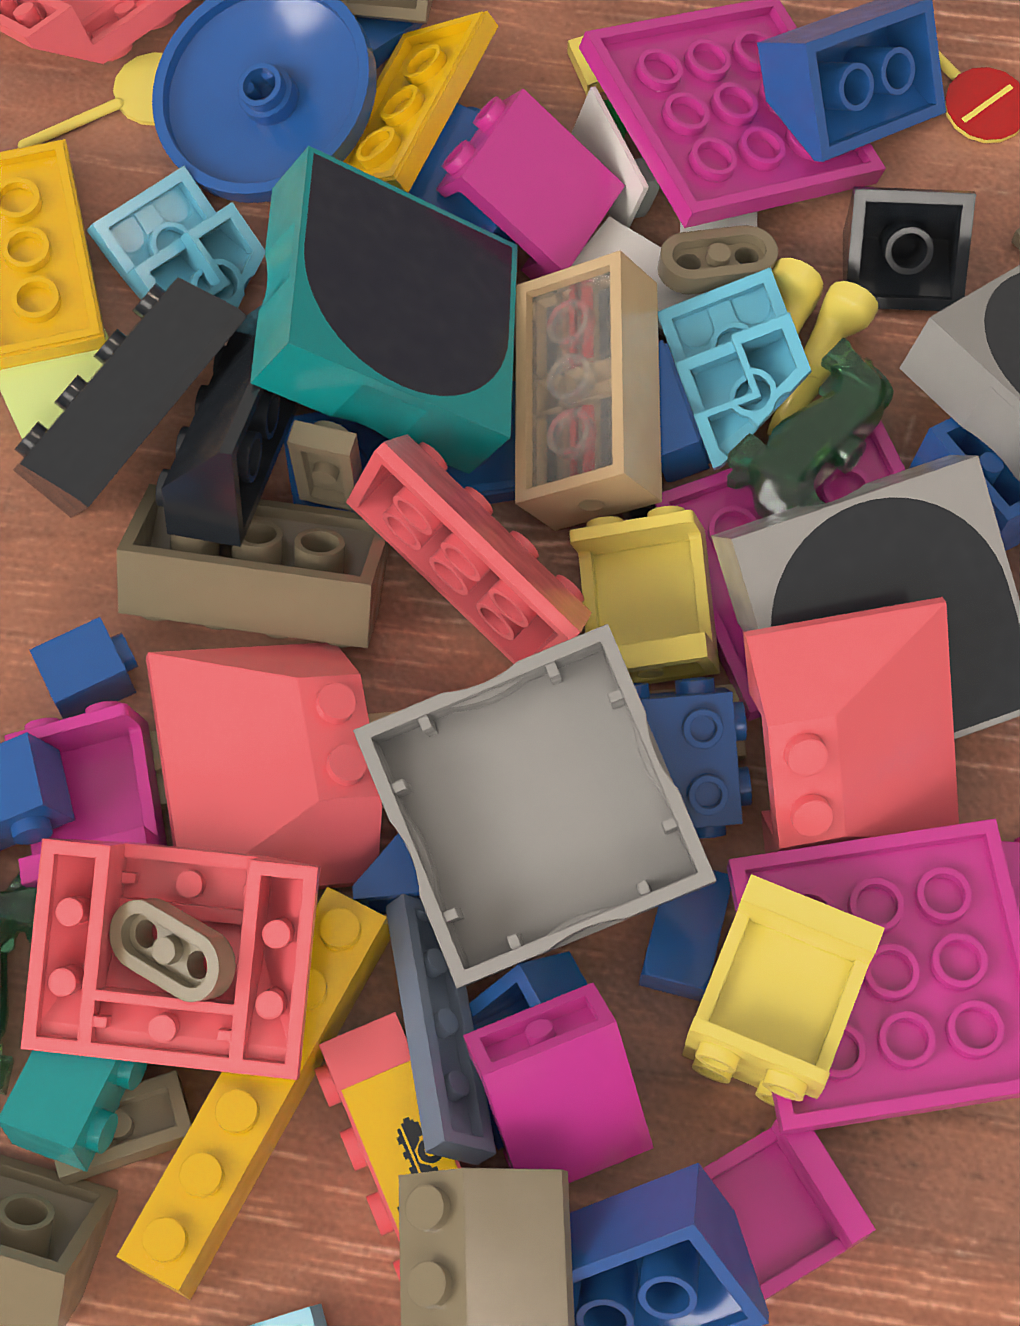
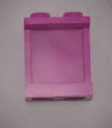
M524 88L504 100L495 96L475 117L473 124L479 129L469 142L467 140L462 141L445 159L442 168L447 171V174L436 190L444 198L456 192L462 193L526 251L530 257L521 271L533 280L572 266L625 185Z
M117 701L98 702L88 706L84 714L62 720L58 718L36 719L28 722L24 726V730L4 736L5 741L28 732L60 751L75 821L53 829V834L49 838L136 842L167 846L149 725L128 704ZM42 841L31 844V856L18 859L21 884L37 893Z
M594 983L463 1035L469 1055L482 1080L505 1148L503 1153L509 1169H562L568 1171L569 1184L654 1148L617 1022Z
M776 1119L771 1128L703 1168L736 1213L765 1300L864 1241L876 1230L814 1130L780 1136Z

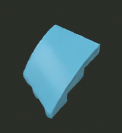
M185 166L100 218L86 230L111 265L140 300L155 283L166 290L179 277L238 308L245 295L244 290L249 280L255 275L265 255V249L233 202L216 212Z
M771 267L658 311V319L710 462L715 471L723 467L808 377L812 372L790 312H787Z

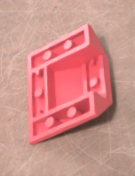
M0 0V32L33 49L104 64L107 61H114L125 56L132 49L133 43L150 30L159 29L171 23L176 17V12L192 0Z
M943 597L743 632L749 694L762 716L771 809L761 811L765 854L959 824L947 604Z
M328 643L148 652L146 662L173 846L262 855L320 866L318 890L326 889L327 887H352L379 856L382 801L353 732L354 729L369 724L361 674L339 646Z
M43 838L21 1049L298 1080L301 1069L320 866L262 855L156 844ZM158 898L221 933L230 943L235 956V975L230 987L219 997L186 1002L124 966L112 950L109 934L112 918L118 908L128 901ZM153 924V927H152V936H153L154 940H156V939H157V929H156L155 925ZM204 956V961H203V963H204V968H205V970L207 971V961H206V958H205V956Z

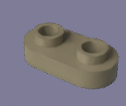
M749 225L681 232L670 236L663 243L657 267L658 275L661 281L675 292L682 294L706 293L771 267L772 270L776 264L778 246L769 233Z
M158 898L128 901L115 912L110 924V943L117 959L127 968L186 1002L219 997L230 987L235 975V956L228 940L218 931ZM153 924L155 925V927H156V929H157V939H156V940H154V938H153V936H152V927H153ZM204 956L207 961V971L204 968Z

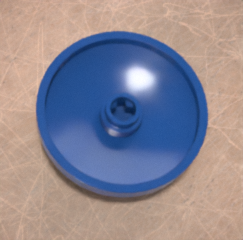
M206 0L178 27L160 59L155 74L152 94L153 118L159 140L173 163L178 168L185 166L196 184L203 190L215 196L236 202H271L272 188L308 146L342 162L356 146L369 121L376 95L377 73L373 49L362 26L341 0Z

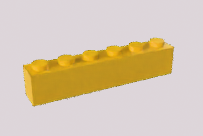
M329 887L326 888L316 907L300 1078L292 1080L221 1072L116 1257L131 1268L191 1300L315 1076L314 1069L322 1064L324 1057L319 1044L338 1035L388 945L391 937L386 916Z

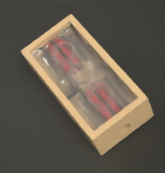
M619 250L516 285L515 504L556 531L582 524L598 517L611 516L662 502L657 283Z

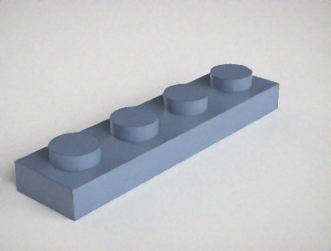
M402 894L386 906V913L425 1153L479 1165L495 1155L496 1148L485 1089L463 1037L464 1034L474 1031L466 987L456 988L422 901Z

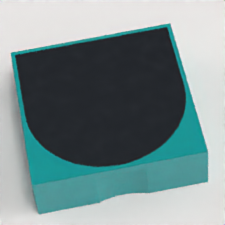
M308 146L272 188L265 248L268 273L267 289L262 306L258 311L250 383L328 416L339 417L365 425L389 440L408 434L418 445L424 442L433 447L448 466L470 474L509 440L511 435L518 245Z

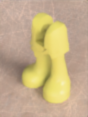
M781 258L776 261L772 272L787 312H790L796 331L799 334L822 295L823 281L821 275L807 263L794 258ZM836 281L830 286L823 300L816 324L804 347V352L812 372L775 411L767 435L783 440L796 428L812 400L824 389V382L832 373V369L827 364L836 349L846 337L864 330L873 321L878 311V302L867 289L848 281Z

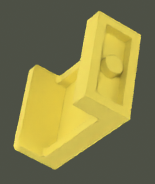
M663 506L650 510L647 514L648 517L624 521L622 518L613 516L598 517L588 521L584 528L569 531L570 544L579 556L581 588L584 596L583 604L592 612L585 624V633L605 624L609 625L633 683L652 684L720 673L706 535L704 527L693 510H685L679 506Z
M751 874L696 1016L690 1026L685 1045L697 1049L695 1057L714 1069L735 1073L738 1066L764 1077L762 1085L779 1096L794 1101H803L805 1095L818 1099L826 1086L830 1075V1067L866 971L876 953L885 928Z

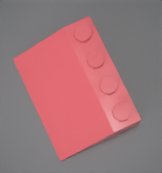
M406 434L383 442L373 452L346 503L513 664L577 637L581 633L592 612L583 604L584 596L578 587L562 575L554 576L537 560L539 554L534 545L517 531L509 533L492 516L493 509L482 494L472 487L467 486L463 488L446 472L448 467L445 460L433 447L424 442L418 445Z

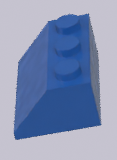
M874 0L757 42L766 102L814 161L824 162L946 113L932 0Z
M699 1162L570 1213L575 1326H763L769 1324V1311L736 1213Z

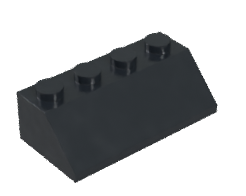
M179 277L166 290L155 283L132 310L141 318L127 336L119 329H116L93 356L102 363L88 382L77 375L54 403L63 410L49 428H46L38 421L14 450L22 455L23 458L13 470L70 518L87 509L248 317L239 308Z
M261 306L247 315L248 317L229 338L227 345H223L215 355L212 378L208 385L202 384L197 392L193 420L190 426H182L179 431L175 450L176 457L170 469L164 468L159 475L156 486L157 506L164 507L166 529L169 535L241 547L295 417L299 403L250 383L258 311Z

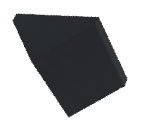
M854 187L843 229V281L855 283L867 289L876 298L878 309L941 311L965 297L976 200L975 191Z

